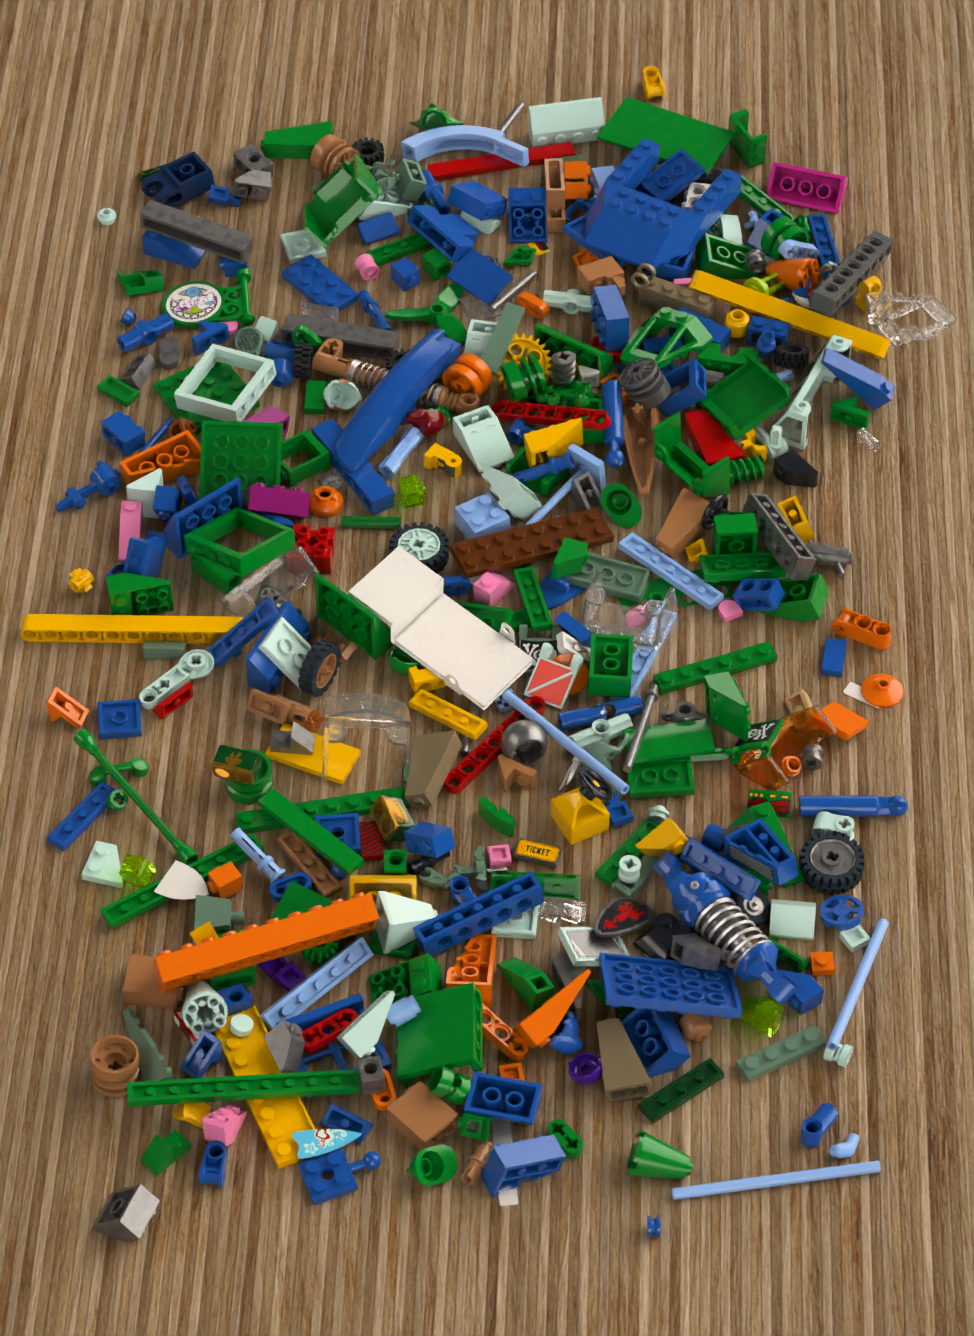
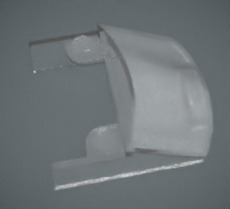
M369 692L343 693L324 699L322 704V777L326 778L328 743L343 741L346 727L388 729L389 741L393 745L403 746V781H407L410 766L411 723L407 703L387 695Z

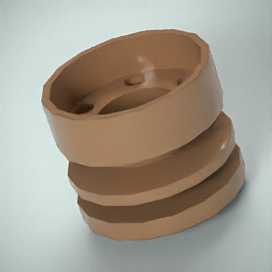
M329 134L316 143L310 156V162L315 169L329 177L345 161L348 163L352 162L354 154H357L359 157L360 154L338 136Z
M112 1035L98 1040L93 1045L90 1058L92 1083L95 1089L109 1097L127 1095V1082H139L140 1080L139 1052L136 1044L125 1036Z

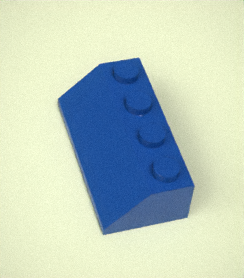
M289 602L284 603L279 610L280 615L270 623L246 657L248 686L271 694L273 689L279 686L284 673L258 647L276 621L283 617L307 642L311 638L309 623Z

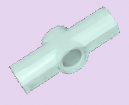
M569 289L567 292L544 291L543 301L549 307L562 308L564 312L570 315L577 314L579 311H593L590 296L582 295L579 290Z
M623 713L609 720L598 719L593 722L592 727L570 735L569 738L580 747L587 749L594 742L609 744L610 739L622 735V730L633 728L630 716Z

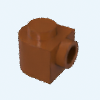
M179 418L169 426L168 435L171 438L189 430L195 438L196 426L190 420Z

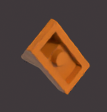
M56 686L46 701L52 722L61 717L77 729L82 726L89 712L87 708Z

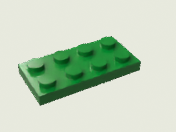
M770 551L699 555V565L704 582H737L742 579H779L786 577V572L780 567Z

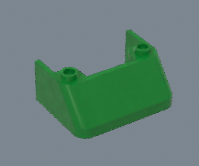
M677 412L653 427V454L655 458L659 461L661 460L683 480L695 495L714 498L719 494L727 496L730 493V458L725 457L711 467L700 459L681 441L680 413Z

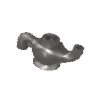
M683 701L678 703L673 713H669L665 708L660 710V718L663 721L678 723L706 719L708 725H710L708 717L698 712L691 702Z

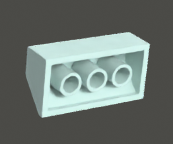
M601 97L529 106V137L532 148L564 142L574 144L597 141V135L605 126Z

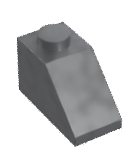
M282 1020L264 1036V1039L280 1072L297 1073L305 1041L301 1035V1028L297 1024Z

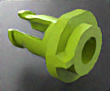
M771 273L762 279L757 277L749 278L744 282V286L770 296L776 291L781 290L784 283L781 281L769 288L767 284L778 276L777 273Z

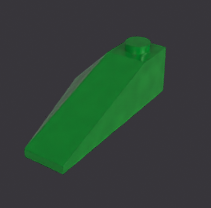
M769 801L749 807L728 827L750 824L761 818L793 854L780 821ZM798 864V876L781 884L783 888L804 882Z

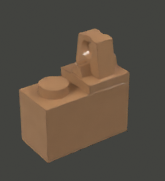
M612 256L578 267L577 282L587 295L593 294L594 287L615 284L620 295L626 293L624 271Z

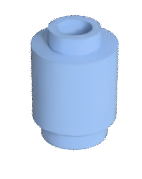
M405 996L391 1004L387 1019L391 1025L396 1024L399 1027L415 1018L421 1010L413 996L408 998Z

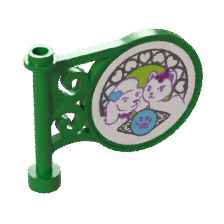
M247 268L238 269L236 271V281L240 285L234 287H218L204 281H191L180 284L170 290L164 297L162 303L163 313H168L174 325L182 328H199V321L217 323L240 321L245 327L252 326L255 322V317L250 313L248 283L251 281V271Z

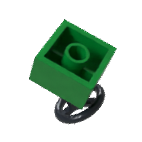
M725 494L715 496L707 505L701 520L703 529L711 530L713 528L712 546L714 554L756 552L758 530L755 514L730 512L727 510L728 497Z

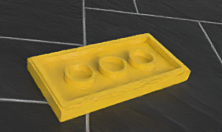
M285 723L280 730L292 731V725ZM312 733L315 735L313 755L270 752V746L265 752V755L271 760L343 785L361 755L360 749Z

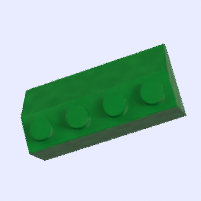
M538 323L535 325V340L540 339L539 345L546 344L543 350H550L547 357H552L557 352H573L576 354V363L578 365L599 370V381L605 378L613 369V355L608 352L602 351L549 326Z

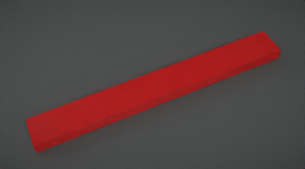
M564 142L528 148L529 164L527 166L544 164V159L575 156L572 143ZM495 154L427 164V169L435 181L523 167Z

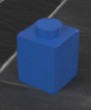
M407 257L391 264V279L403 291L420 284L419 269Z

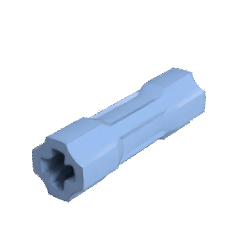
M408 428L390 455L386 456L379 465V471L384 477H394L411 451L421 442L423 434L418 428Z

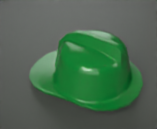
M619 483L610 484L605 487L600 497L601 505L614 523L622 528H632L637 525L641 520L642 507L632 492L626 486Z
M436 1145L424 1148L413 1155L410 1160V1168L406 1169V1172L411 1173L414 1180L423 1185L432 1186L447 1182L453 1178L457 1171L458 1159L451 1147Z

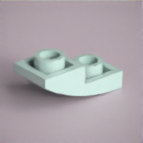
M722 214L719 217V233H721L722 238L742 244L738 215Z

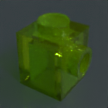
M417 474L397 478L398 493L404 509L424 505L425 486L423 481H419Z
M126 854L119 875L129 885L145 887L151 883L156 868L145 857Z

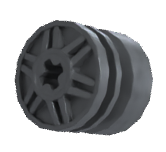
M642 358L634 361L622 371L619 377V382L629 395L633 405L635 406L636 403H639L640 406L643 405L644 410L661 404L670 394V384L665 376L661 374L660 368L652 358Z

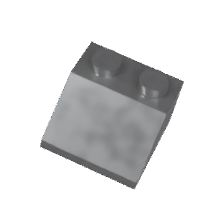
M141 1184L114 1190L95 1222L93 1229L124 1242L138 1240L145 1234L146 1226L149 1220L156 1214V1207L160 1200Z

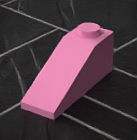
M142 501L121 502L119 562H125L130 538L142 539L144 519Z

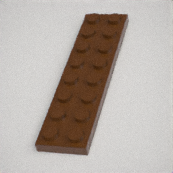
M593 508L452 543L449 550L465 579L483 575L486 572H495L555 557L565 537L588 543V548L613 542L614 535L598 508Z

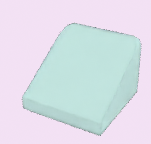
M260 316L255 328L262 334L264 342L267 343L274 338L278 332V323L275 320Z

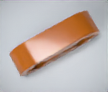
M526 291L521 292L515 298L516 305L525 307L526 313L538 319L544 318L550 311L546 302Z

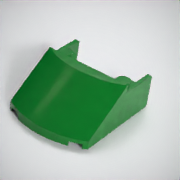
M357 154L353 155L352 162L348 163L345 161L312 193L315 197L309 204L307 202L303 204V228L324 249L328 246V242L331 243L383 193V190Z

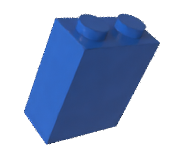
M476 181L452 185L447 203L480 221L504 216L508 199Z

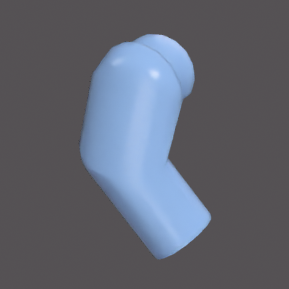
M850 1133L846 1142L830 1147V1155L833 1158L837 1157L839 1159L853 1156L860 1137L855 1133Z

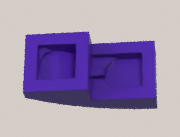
M283 957L257 964L265 974L288 992L306 978L292 961L288 963Z

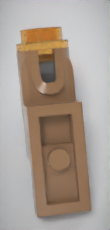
M257 689L251 690L246 710L278 724L289 723L293 725V722H296L308 731H317L323 719L322 715L313 708L280 695L271 696Z

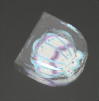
M333 468L318 476V482L322 486L338 489L342 485V476Z

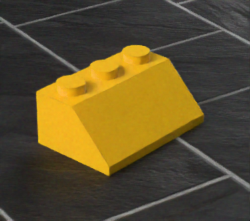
M351 875L350 899L358 893L364 892L365 895L371 893L376 905L378 891H385L417 900V875Z

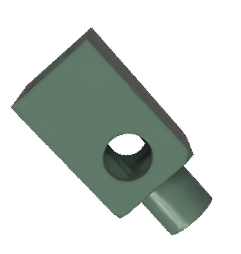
M196 895L194 930L209 921L217 934L226 933L232 930V925H245V912H232V902L230 899Z

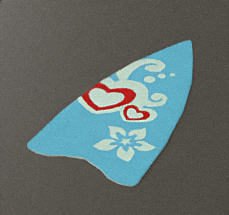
M314 1129L292 1133L293 1139L299 1145L297 1153L299 1159L334 1151L362 1135L358 1132L341 1129Z

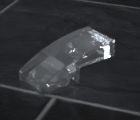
M544 897V903L539 905L538 917L557 924L563 919L582 926L586 918L587 903L560 897Z

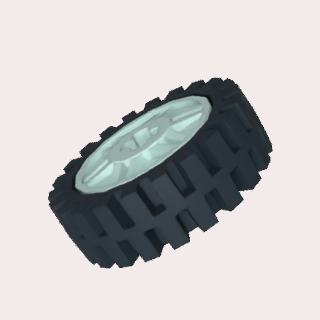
M414 522L411 527L409 524H406L404 529L398 528L397 532H394L390 538L389 554L399 546L437 574L438 570L442 571L448 563V537L445 536L443 530L440 531L439 527L433 528V524L428 523L425 526V522H420V526H417V523Z

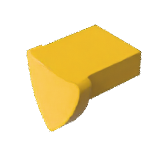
M204 1102L177 1104L172 1112V1116L180 1121L189 1122L203 1129V1118L210 1114L212 1106Z

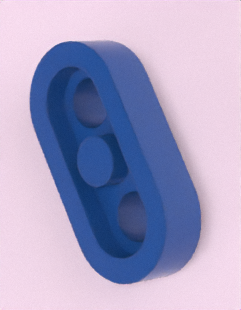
M298 872L272 882L269 886L270 898L275 902H280L291 881L311 890V877L307 873Z

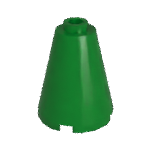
M638 1130L635 1137L639 1138L637 1144H632L627 1162V1169L629 1170L626 1172V1175L684 1179L686 1175L690 1176L693 1168L690 1156L647 1132Z

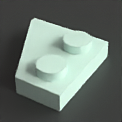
M96 841L81 874L82 880L123 888L117 845Z

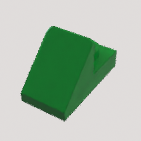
M858 396L833 402L831 404L830 419L867 431L871 412L857 408Z
M176 1130L172 1131L164 1139L156 1134L141 1158V1163L155 1176H158L189 1151L191 1143Z

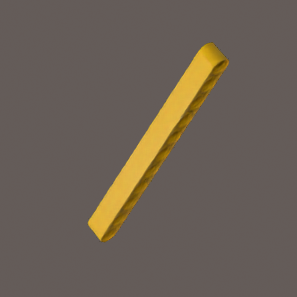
M695 270L688 286L689 289L717 298L720 302L764 318L790 323L792 328L825 340H829L833 335L852 340L851 349L877 359L884 360L891 343L889 339L700 270Z
M27 614L22 619L20 636L28 642L144 643L145 641H186L187 644H214L240 622L243 617Z

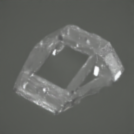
M886 291L865 294L870 324L883 337L889 339L892 346L931 339L952 326L957 319L934 296L913 294L912 297H906L898 292H895V295H887ZM891 303L909 304L887 314ZM921 308L936 323L920 330L915 325L899 328L892 320Z

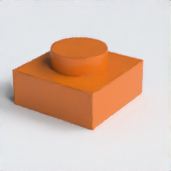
M810 952L812 976L834 975L833 952Z
M521 1062L498 1066L499 1076L525 1081Z

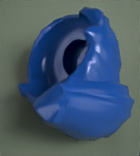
M571 1011L566 1012L556 1030L549 1036L551 1048L565 1055L577 1053L583 1048V1041L578 1037V1021Z

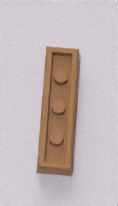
M292 831L276 838L278 846L298 870L307 873L311 877L312 887L318 894L330 898L343 891V886L306 842Z

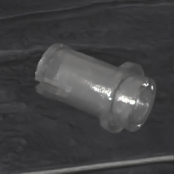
M863 427L857 432L856 436L859 442L867 445L872 452L879 449L881 442L871 434L868 428Z

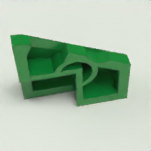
M123 270L117 271V277L127 296L164 290L163 275L158 270H135L133 273L125 275Z

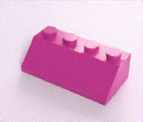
M773 162L766 194L774 201L838 214L845 196L848 178L846 176Z

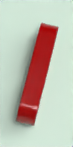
M343 1009L302 1031L301 1035L304 1041L306 1039L309 1041L313 1040V1043L305 1042L303 1052H315L337 1040L336 1037L357 1018V1013L352 1009ZM326 1027H331L335 1030L332 1034H324L322 1032Z

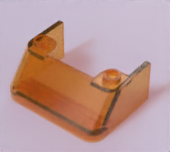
M818 705L781 717L784 718L785 722L771 744V754L759 758L761 749L747 751L741 758V762L735 764L738 772L767 790L773 789L774 791L781 786L788 785L790 780L780 767L782 759L786 756L798 757L805 745H820L819 741L822 738L837 733L835 727Z

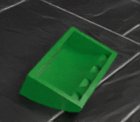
M701 719L647 726L634 764L715 753L714 742L707 720ZM637 728L622 730L623 738L627 732L629 733L628 743L624 747L627 755Z

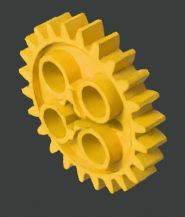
M515 333L503 363L514 360L519 367L520 357L523 355L524 350L527 349V354L534 353L540 362L547 384V377L551 376L549 370L552 369L551 364H549L552 361L551 357H547L550 350H543L546 344L539 345V338L533 341L532 335L527 339L525 338V333L522 334L521 338ZM511 350H517L519 355H514ZM500 367L497 376L493 375V378H499L497 385L503 383V390H505L507 386Z

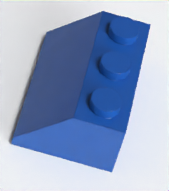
M635 1009L621 1021L649 1078L674 1071L691 1057L671 1011L659 1012L655 1009Z
M474 1071L464 1112L533 1125L538 1117L542 1101V1084Z

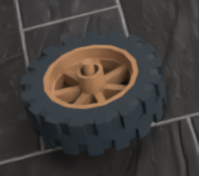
M324 639L318 640L316 644L312 645L311 650L306 654V659L302 662V669L299 671L298 683L300 684L298 686L301 691L315 697L321 696L324 691H327L328 686L332 684L333 678L338 672L337 668L340 666L341 649L338 645Z

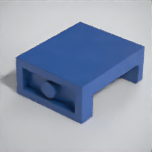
M149 531L147 532L146 540L131 537L123 573L152 578L160 575L168 536Z

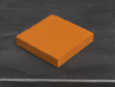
M835 701L814 713L811 719L812 722L845 741L867 728L869 723L868 720Z

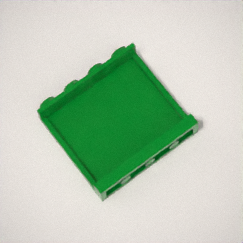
M747 352L744 353L747 363L707 390V398L695 403L700 410L704 409L735 441L793 401L788 384L786 382L782 383L775 373L772 374L765 364L763 366L760 364L756 356L752 357Z
M474 982L414 996L421 1012L417 1013L415 1018L402 1024L395 1030L398 1040V1048L395 1049L397 1067H395L396 1078L406 1088H409L410 1078L431 1074L439 1065L450 1069L469 1065L475 1072L483 1070L482 993Z

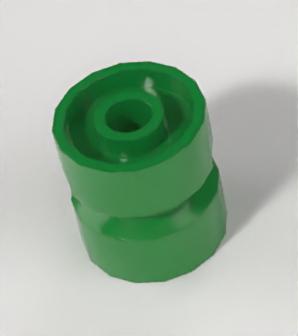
M439 1065L430 1077L428 1092L440 1098L445 1096L447 1101L460 1105L469 1093L471 1079L459 1072L454 1074L452 1069Z

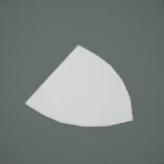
M177 860L154 890L155 893L162 896L182 900L196 899V895H209L207 885L202 876L195 869Z

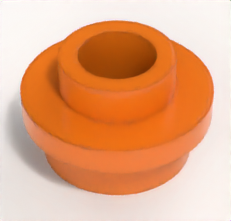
M786 756L780 764L782 772L788 777L798 775L802 766L801 761L795 756Z

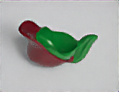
M446 405L436 409H417L404 419L405 423L418 428L426 436L438 434L443 427L450 425L452 421L451 414Z

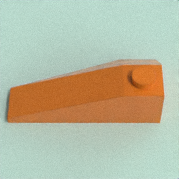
M477 934L470 939L465 946L464 953L458 956L455 965L447 970L446 988L474 982L482 993V1003L486 1007H491L497 935Z
M587 969L563 987L559 993L552 996L540 1008L518 1023L512 1030L530 1048L533 1049L537 1045L542 1048L551 1040L549 1036L556 1030L591 971Z

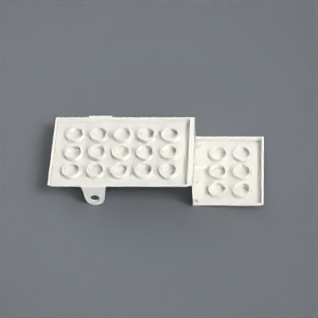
M398 546L346 594L391 627V642L444 680L445 684L459 695L463 694L485 710L536 660L514 645L515 636L511 626L507 623H502L499 633L443 593L444 579Z

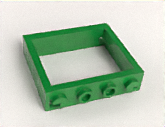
M236 507L184 535L186 554L241 577L296 547L294 529L240 507ZM239 527L268 538L242 554L213 542Z

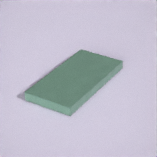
M590 553L588 564L583 565L581 572L564 576V578L569 581V584L639 603L652 569Z

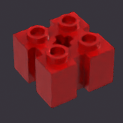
M294 525L296 547L290 550L289 553L290 571L307 572V569H314L315 573L331 574L336 546L335 528L319 527L318 530H311V526Z

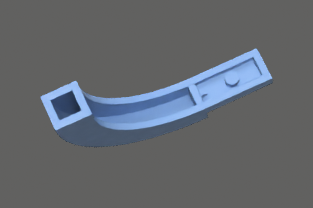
M469 125L440 127L415 134L401 142L402 157L415 162H419L437 153L467 149L489 152L523 167L529 164L528 148L506 139L504 132L487 127Z

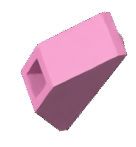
M227 1104V1106L225 1105L203 1118L204 1139L210 1142L218 1140L224 1143L225 1146L230 1145L234 1142L247 1112L240 1110L241 1107L238 1105Z

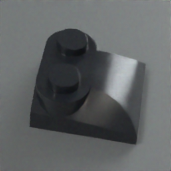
M661 913L656 916L655 923L634 941V945L650 958L675 960L670 957L673 935L692 934V931L674 915Z

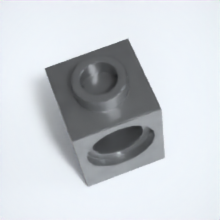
M368 1056L357 1060L358 1076L363 1095L386 1091L385 1076L380 1056Z

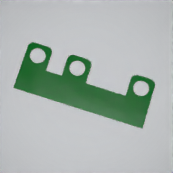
M701 569L690 571L704 580ZM662 578L648 581L641 600L648 599L649 594L658 591L663 595L675 593L682 607L698 604L695 600L691 603L683 602L681 596L684 593ZM729 581L707 582L714 588L725 586L728 592L724 595V598L733 595ZM617 597L625 616L628 613L627 609L629 606H643L641 600L637 603Z

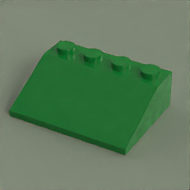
M316 573L314 575L317 617L349 641H353L357 647L373 659H377L393 646L391 630L374 614L320 574Z

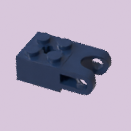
M193 151L162 166V170L143 179L141 190L149 197L155 196L154 201L175 207L209 191L211 185H215L212 170Z

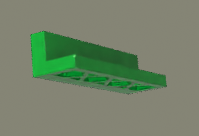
M493 871L491 890L528 872ZM532 872L542 886L544 900L579 902L580 875Z

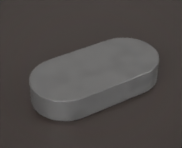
M174 337L163 338L159 343L160 364L163 368L173 369L180 363L179 342Z

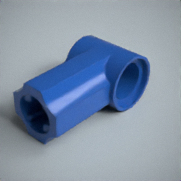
M517 418L511 424L505 436L510 443L517 445L521 442L525 443L524 434L534 430L537 431V429L530 427L525 420Z
M455 876L451 879L450 899L453 903L459 906L476 898V895L469 887V880L466 877Z
M828 1102L826 1104L822 1103L810 1118H806L803 1121L800 1141L805 1147L815 1148L820 1145L822 1136L839 1116V1112L833 1105Z

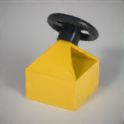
M581 768L578 771V778L582 784L581 787L551 799V816L570 845L609 830L610 813L602 801H610L612 799V790L597 773L587 768ZM600 790H604L606 795L601 793Z

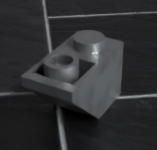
M251 170L236 178L231 195L268 201L272 188L271 172Z
M696 933L673 935L670 957L682 965L718 971L721 953L719 948Z

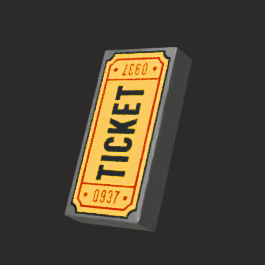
M520 837L514 852V859L556 869L562 853V847Z

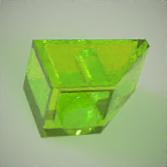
M766 996L745 998L741 1003L742 1015L741 1018L737 1019L767 1036L772 1037L782 1025L785 1006Z

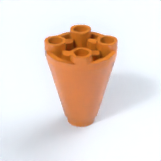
M813 258L775 260L773 262L770 261L766 267L767 276L771 273H777L778 276L773 278V280L778 283L783 281V286L792 291H797L798 288H805L808 280L811 279L808 296L811 295L816 284H819L822 279V275L819 273L818 261Z

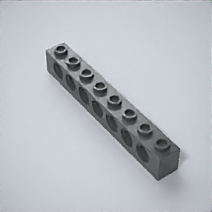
M876 231L866 236L863 242L857 245L855 251L852 250L848 258H844L841 265L836 266L832 274H828L826 280L819 284L818 289L812 291L810 295V300H812L810 308L831 317L859 288L860 282L866 280L890 255L894 239Z

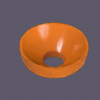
M321 486L311 491L309 511L318 517H332L343 509L344 499L341 492L336 488ZM322 492H329L331 494L329 497L320 496Z

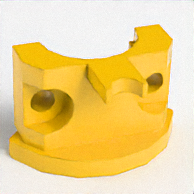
M753 428L745 434L746 440L741 441L739 444L743 445L742 451L745 453V457L751 459L753 455L757 457L761 455L765 463L767 448L765 445L755 444L756 431Z

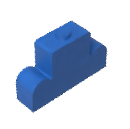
M429 205L413 206L407 219L409 225L453 263L459 262L470 248L474 247L479 232L458 214L440 215L436 208Z

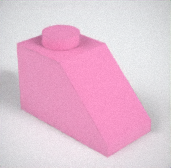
M486 572L473 584L474 601L481 605L494 606L515 586V583L499 573Z

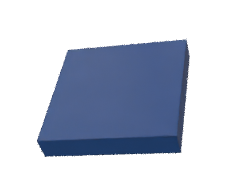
M140 699L98 702L99 740L142 736Z

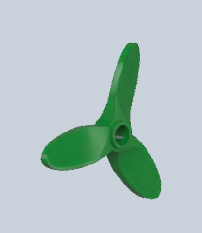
M451 283L445 287L437 296L435 303L430 306L397 309L385 313V318L390 320L432 323L436 325L437 329L445 330V337L461 343V346H464L466 342V328L451 314L459 304L463 294V288L456 283Z

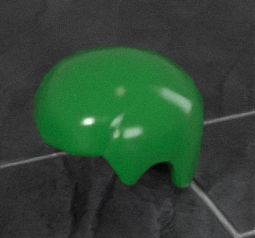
M400 648L393 649L389 654V665L398 674L409 675L408 668L414 666L418 668L420 665L418 661Z

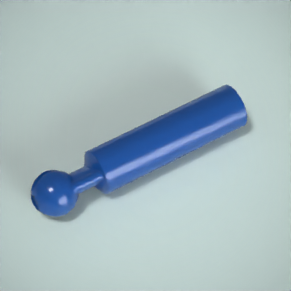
M608 380L602 384L603 410L611 418L610 426L604 429V443L610 448V451L606 454L605 461L609 467L614 469L621 467L625 461L623 453L619 450V447L624 444L622 386L616 380Z
M876 795L799 797L800 817H816L817 813L822 811L849 817H876L877 815H893L898 817L904 815L908 810V802L899 795L892 797H877Z

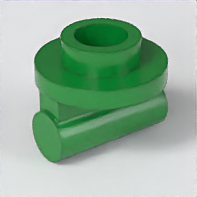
M799 215L793 221L797 223V226H800L808 232V235H811V229L806 216Z

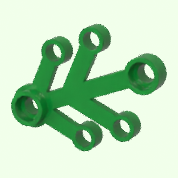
M572 380L566 386L556 387L548 383L546 384V392L538 390V394H536L538 403L547 401L548 405H556L560 403L559 399L563 397L573 400L574 407H583L590 404L586 392H590L592 389L589 382L580 384L579 380Z

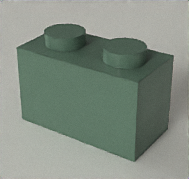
M402 158L395 173L399 174V180H396L401 198L407 201L418 202L427 186V182L418 162Z

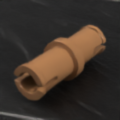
M481 1141L474 1155L469 1157L468 1165L460 1176L461 1181L465 1184L469 1182V1185H473L479 1172L484 1169L486 1160L493 1149V1145L487 1141L485 1144V1141Z

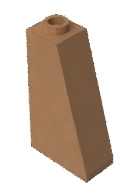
M683 488L656 538L655 548L674 560L685 547L689 546L705 530L701 525V520L709 502Z

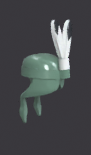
M626 733L623 740L620 739L616 747L603 742H594L587 749L581 748L612 771L609 761L614 760L617 754L627 745L629 733ZM574 756L573 763L562 779L558 790L560 791L565 784H569L578 765H580V768H590Z

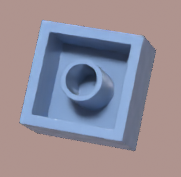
M490 492L454 507L455 525L467 540L510 529V517Z

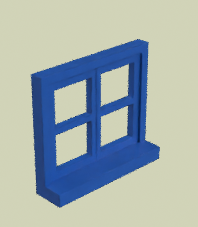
M359 993L291 1017L285 1021L297 1024L304 1031L343 1009L354 1010L358 1017L365 1011L364 1000ZM331 1027L324 1028L322 1032L324 1034H331L329 1030ZM378 1039V1042L374 1045L375 1051L373 1055L374 1057L380 1056L383 1069H391L392 1062L380 1039ZM333 1041L327 1045L328 1050L303 1059L301 1058L298 1072H308L305 1064L330 1055L333 1056L339 1070H348L341 1051L347 1049L343 1045L337 1046L336 1042Z

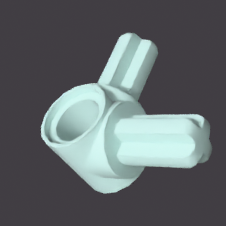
M773 425L771 427V435L760 427L756 429V439L767 448L766 459L771 461L788 452V445L782 437V427L780 425Z

